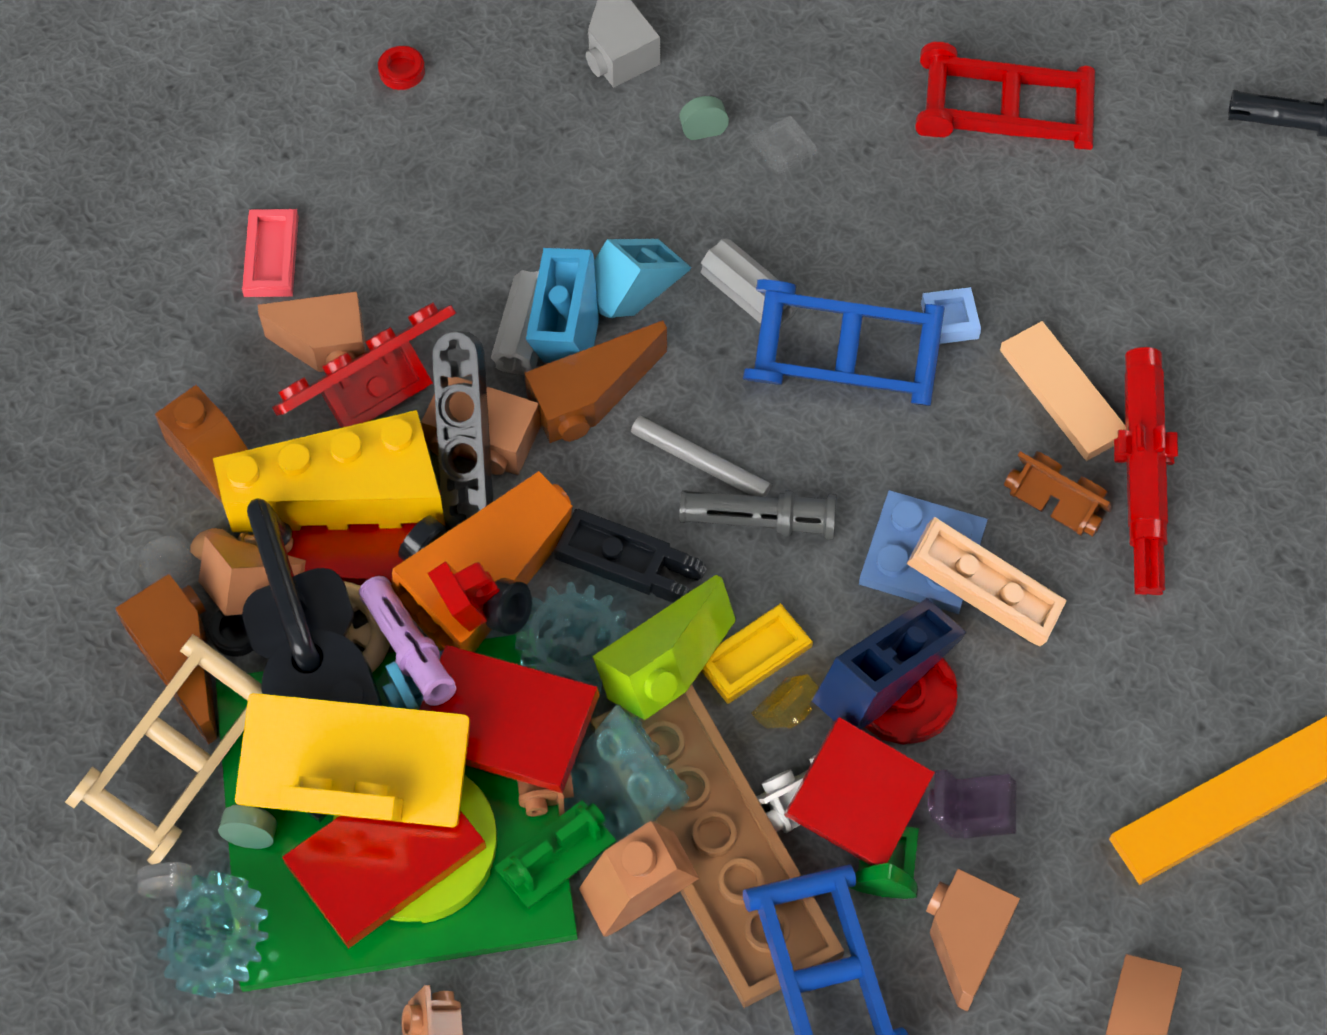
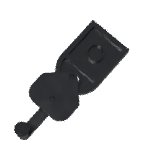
M259 498L251 500L247 507V514L269 585L254 591L247 598L242 616L252 649L258 655L268 659L262 677V694L383 706L366 657L352 641L345 637L354 620V610L344 581L336 572L327 568H315L294 576L285 549V545L292 538L290 525L281 520L267 501Z

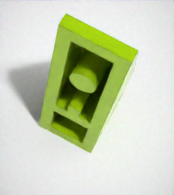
M718 575L713 576L592 656L608 700L646 720L687 692L736 621L722 577Z

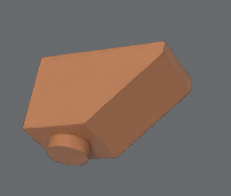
M357 292L258 305V313L265 337L318 372H323V365L346 352L350 354L352 359L366 352L363 318Z
M650 821L606 849L579 890L603 936L607 937L700 878L674 831Z
M957 869L950 886L941 881L939 882L926 912L935 916L930 929V935L957 1007L968 1012L1014 915L1020 898L960 869Z

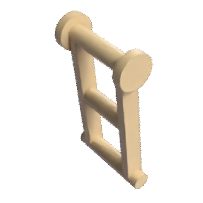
M194 634L191 635L180 650L181 653L188 657L103 771L100 772L92 766L65 801L66 804L74 809L82 800L148 847L152 852L146 861L155 867L167 855L182 833V830L174 824L244 731L247 706L211 755L158 716L197 664L247 701L252 693L262 694V684ZM144 735L197 772L158 826L104 789Z

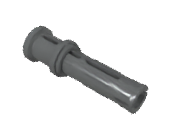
M682 490L679 521L680 523L696 522L777 528V533L782 534L784 537H790L792 532L824 534L826 540H833L837 494L829 493L826 498L795 496L793 491L785 490V493H779L778 498Z

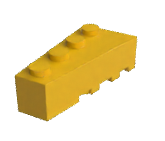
M417 410L213 458L222 503L232 532H253L247 514V507L250 501L256 498L267 501L281 520L290 525L292 531H300L301 526L327 525L328 530H347L350 524H379L380 529L401 528V523H418L429 515L445 526L441 497Z

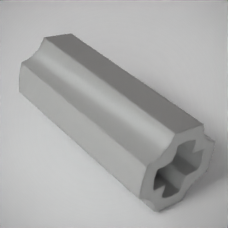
M721 239L717 245L708 250L701 261L702 270L700 273L761 324L765 293L756 291L757 280H779L730 239ZM783 306L781 325L794 315L798 307Z
M521 270L513 278L491 359L496 364L495 368L500 371L524 375V372L536 367L538 355L526 341V335L539 271L528 272Z

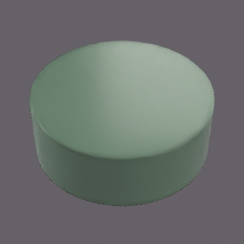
M701 96L689 101L679 114L683 132L690 140L721 135L729 123L723 102L713 96Z
M236 804L227 807L223 811L218 832L223 839L234 845L262 849L273 844L278 822L270 812L260 807Z

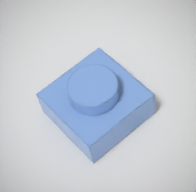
M971 287L923 293L921 300L923 313L925 304L945 307L940 344L979 339L981 326Z

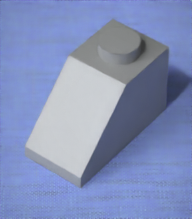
M597 0L588 28L589 50L586 52V59L592 72L597 77L604 75L614 88L660 65V36L631 0Z

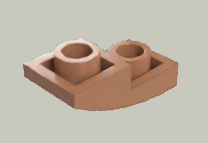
M1126 954L1106 1035H1168L1180 985L1182 968Z

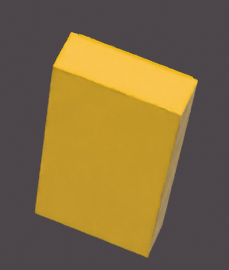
M780 603L720 643L701 672L725 702L729 704L812 648L813 641Z

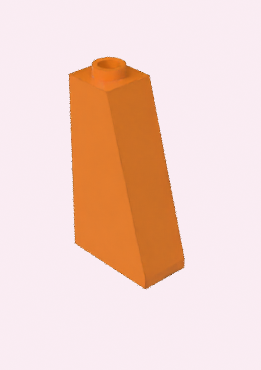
M538 471L392 569L391 587L410 613L414 622L434 641L441 651L444 650L445 645L475 652L492 629L485 622L471 632L465 629L451 615L430 579L428 572L445 561L456 572L476 562H480L484 570L491 574L494 581L508 578L527 585L556 548L571 518L573 506L567 493L559 485L551 484Z

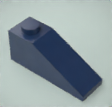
M926 598L837 656L813 697L812 702L833 721L840 717L857 728L863 729L883 715L963 639L966 631Z

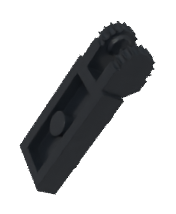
M581 509L574 510L554 550L556 560L650 595L652 592L656 597L672 603L691 590L686 585L661 576L660 573L664 566L686 578L697 581L699 579L702 580L707 569L706 565L699 558L671 548L668 542Z

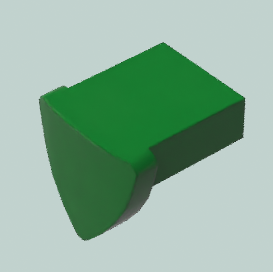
M906 826L887 863L871 866L859 859L858 871L855 872L856 885L850 888L881 897L917 898L918 885L914 879L919 828Z

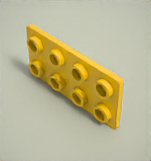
M252 693L249 695L235 802L242 806L454 828L459 823L470 718L463 714Z

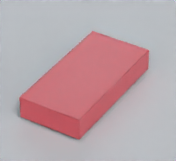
M297 209L249 210L242 286L244 297L293 296L299 218Z

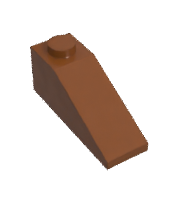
M663 320L524 372L528 400L539 403L540 422L549 443L560 439L568 442L575 441L586 435L590 428L596 426L667 352V327Z
M167 574L115 608L125 630L166 686L188 658L180 650L191 635L194 634L207 644L206 631L199 616L206 611L203 603L190 585L181 589L170 574ZM197 664L174 697L206 742L210 744L218 739L211 674Z

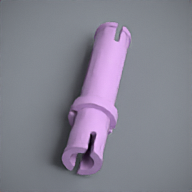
M375 576L366 580L359 589V598L366 605L383 635H385L396 652L395 662L402 674L413 679L427 704L437 706L445 703L454 695L456 683L441 664L438 647L432 639L423 636L386 577Z

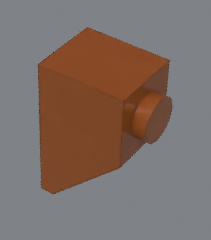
M195 385L156 412L155 416L166 443L222 503L213 458L245 451L248 448L228 418Z

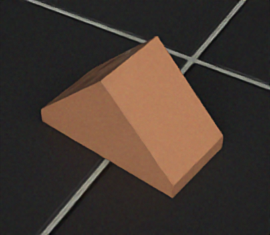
M208 532L205 535L198 582L225 616L242 615L247 598L254 591L269 585L258 546L213 532ZM288 555L294 576L303 573L306 560Z

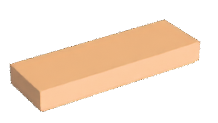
M1043 321L1002 342L1001 353L1086 461L1114 446V439L1118 438L1117 431L1126 430V425Z
M936 517L927 524L907 562V565L1038 646H1042L1047 642L1067 601Z

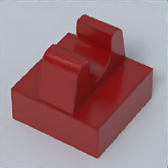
M445 561L428 572L430 579L451 615L465 629L471 632L487 621L480 607L500 590L491 574L484 570L480 562H476L456 572Z

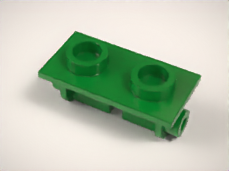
M581 800L496 864L495 869L526 907L530 909L615 844L617 840L603 825L606 819L600 809L594 803L587 806Z

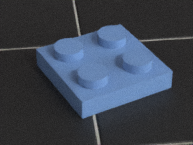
M889 490L860 575L859 585L919 603L928 598L938 608L959 614L963 599L907 565V562L927 524L934 517L979 545L981 544L988 519Z

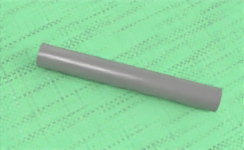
M641 415L632 426V434L750 496L766 497L772 487V484Z

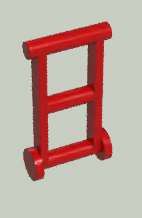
M931 42L921 49L920 63L925 69H929L926 110L917 115L915 123L916 132L920 136L945 138L952 133L953 129L1010 136L1074 141L1075 149L1091 150L1093 148L1095 69L1093 67L1081 66L1077 69V72L960 58L956 48L946 42ZM947 75L1002 82L1001 114L996 115L945 108ZM1021 84L1075 88V124L1019 117Z

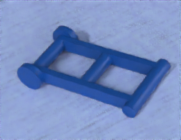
M768 279L757 280L756 291L765 293L755 367L754 369H744V380L782 385L783 376H791L912 394V404L931 406L945 310L944 306L925 304L924 313L795 295V284ZM784 305L843 314L835 371L775 362ZM863 317L922 325L914 382L855 374Z
M850 864L744 889L743 900L748 912L758 910L795 1035H813L801 993L855 979L859 980L875 1034L909 1035L903 1027L892 1029L848 889L856 885L855 872ZM831 892L851 957L794 971L774 906Z

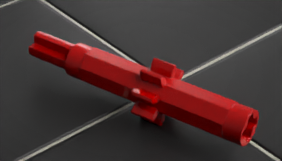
M1139 347L1131 349L1125 354L1126 430L1117 431L1118 438L1114 439V462H1127L1128 527L1130 545L1134 547L1135 594L1163 595L1165 590L1164 546L1168 543L1166 465H1173L1174 457L1178 456V433H1165L1162 352L1156 348Z

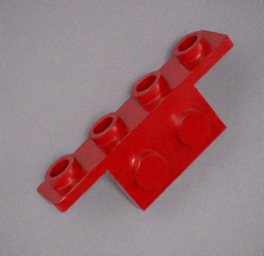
M434 302L428 304L408 316L412 325L395 334L393 329L389 327L366 340L365 343L369 350L352 359L350 354L346 352L323 365L322 369L326 375L309 385L305 377L280 390L278 393L282 401L272 406V409L276 416L283 415L321 393L341 428L371 421L433 384L409 341L455 315V310L452 305L437 309Z

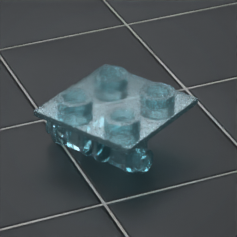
M616 705L578 751L571 770L574 792L587 806L594 803L600 809L606 819L603 825L617 842L650 821L655 822L668 806L672 811L683 807L690 799L686 793L688 789L686 782L680 780L672 768L665 769L670 762L666 755L656 756L661 748L657 742L651 740L643 729L640 718L632 717L629 712H624L620 705Z

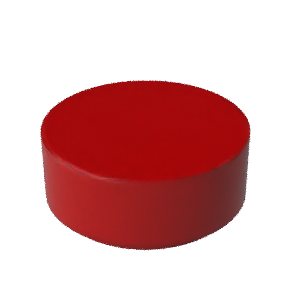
M409 46L389 48L378 60L380 79L386 86L396 90H405L416 86L425 75L424 59L421 53Z

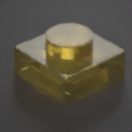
M809 675L786 677L751 714L767 729L793 728L801 723L812 711L809 703L819 687Z

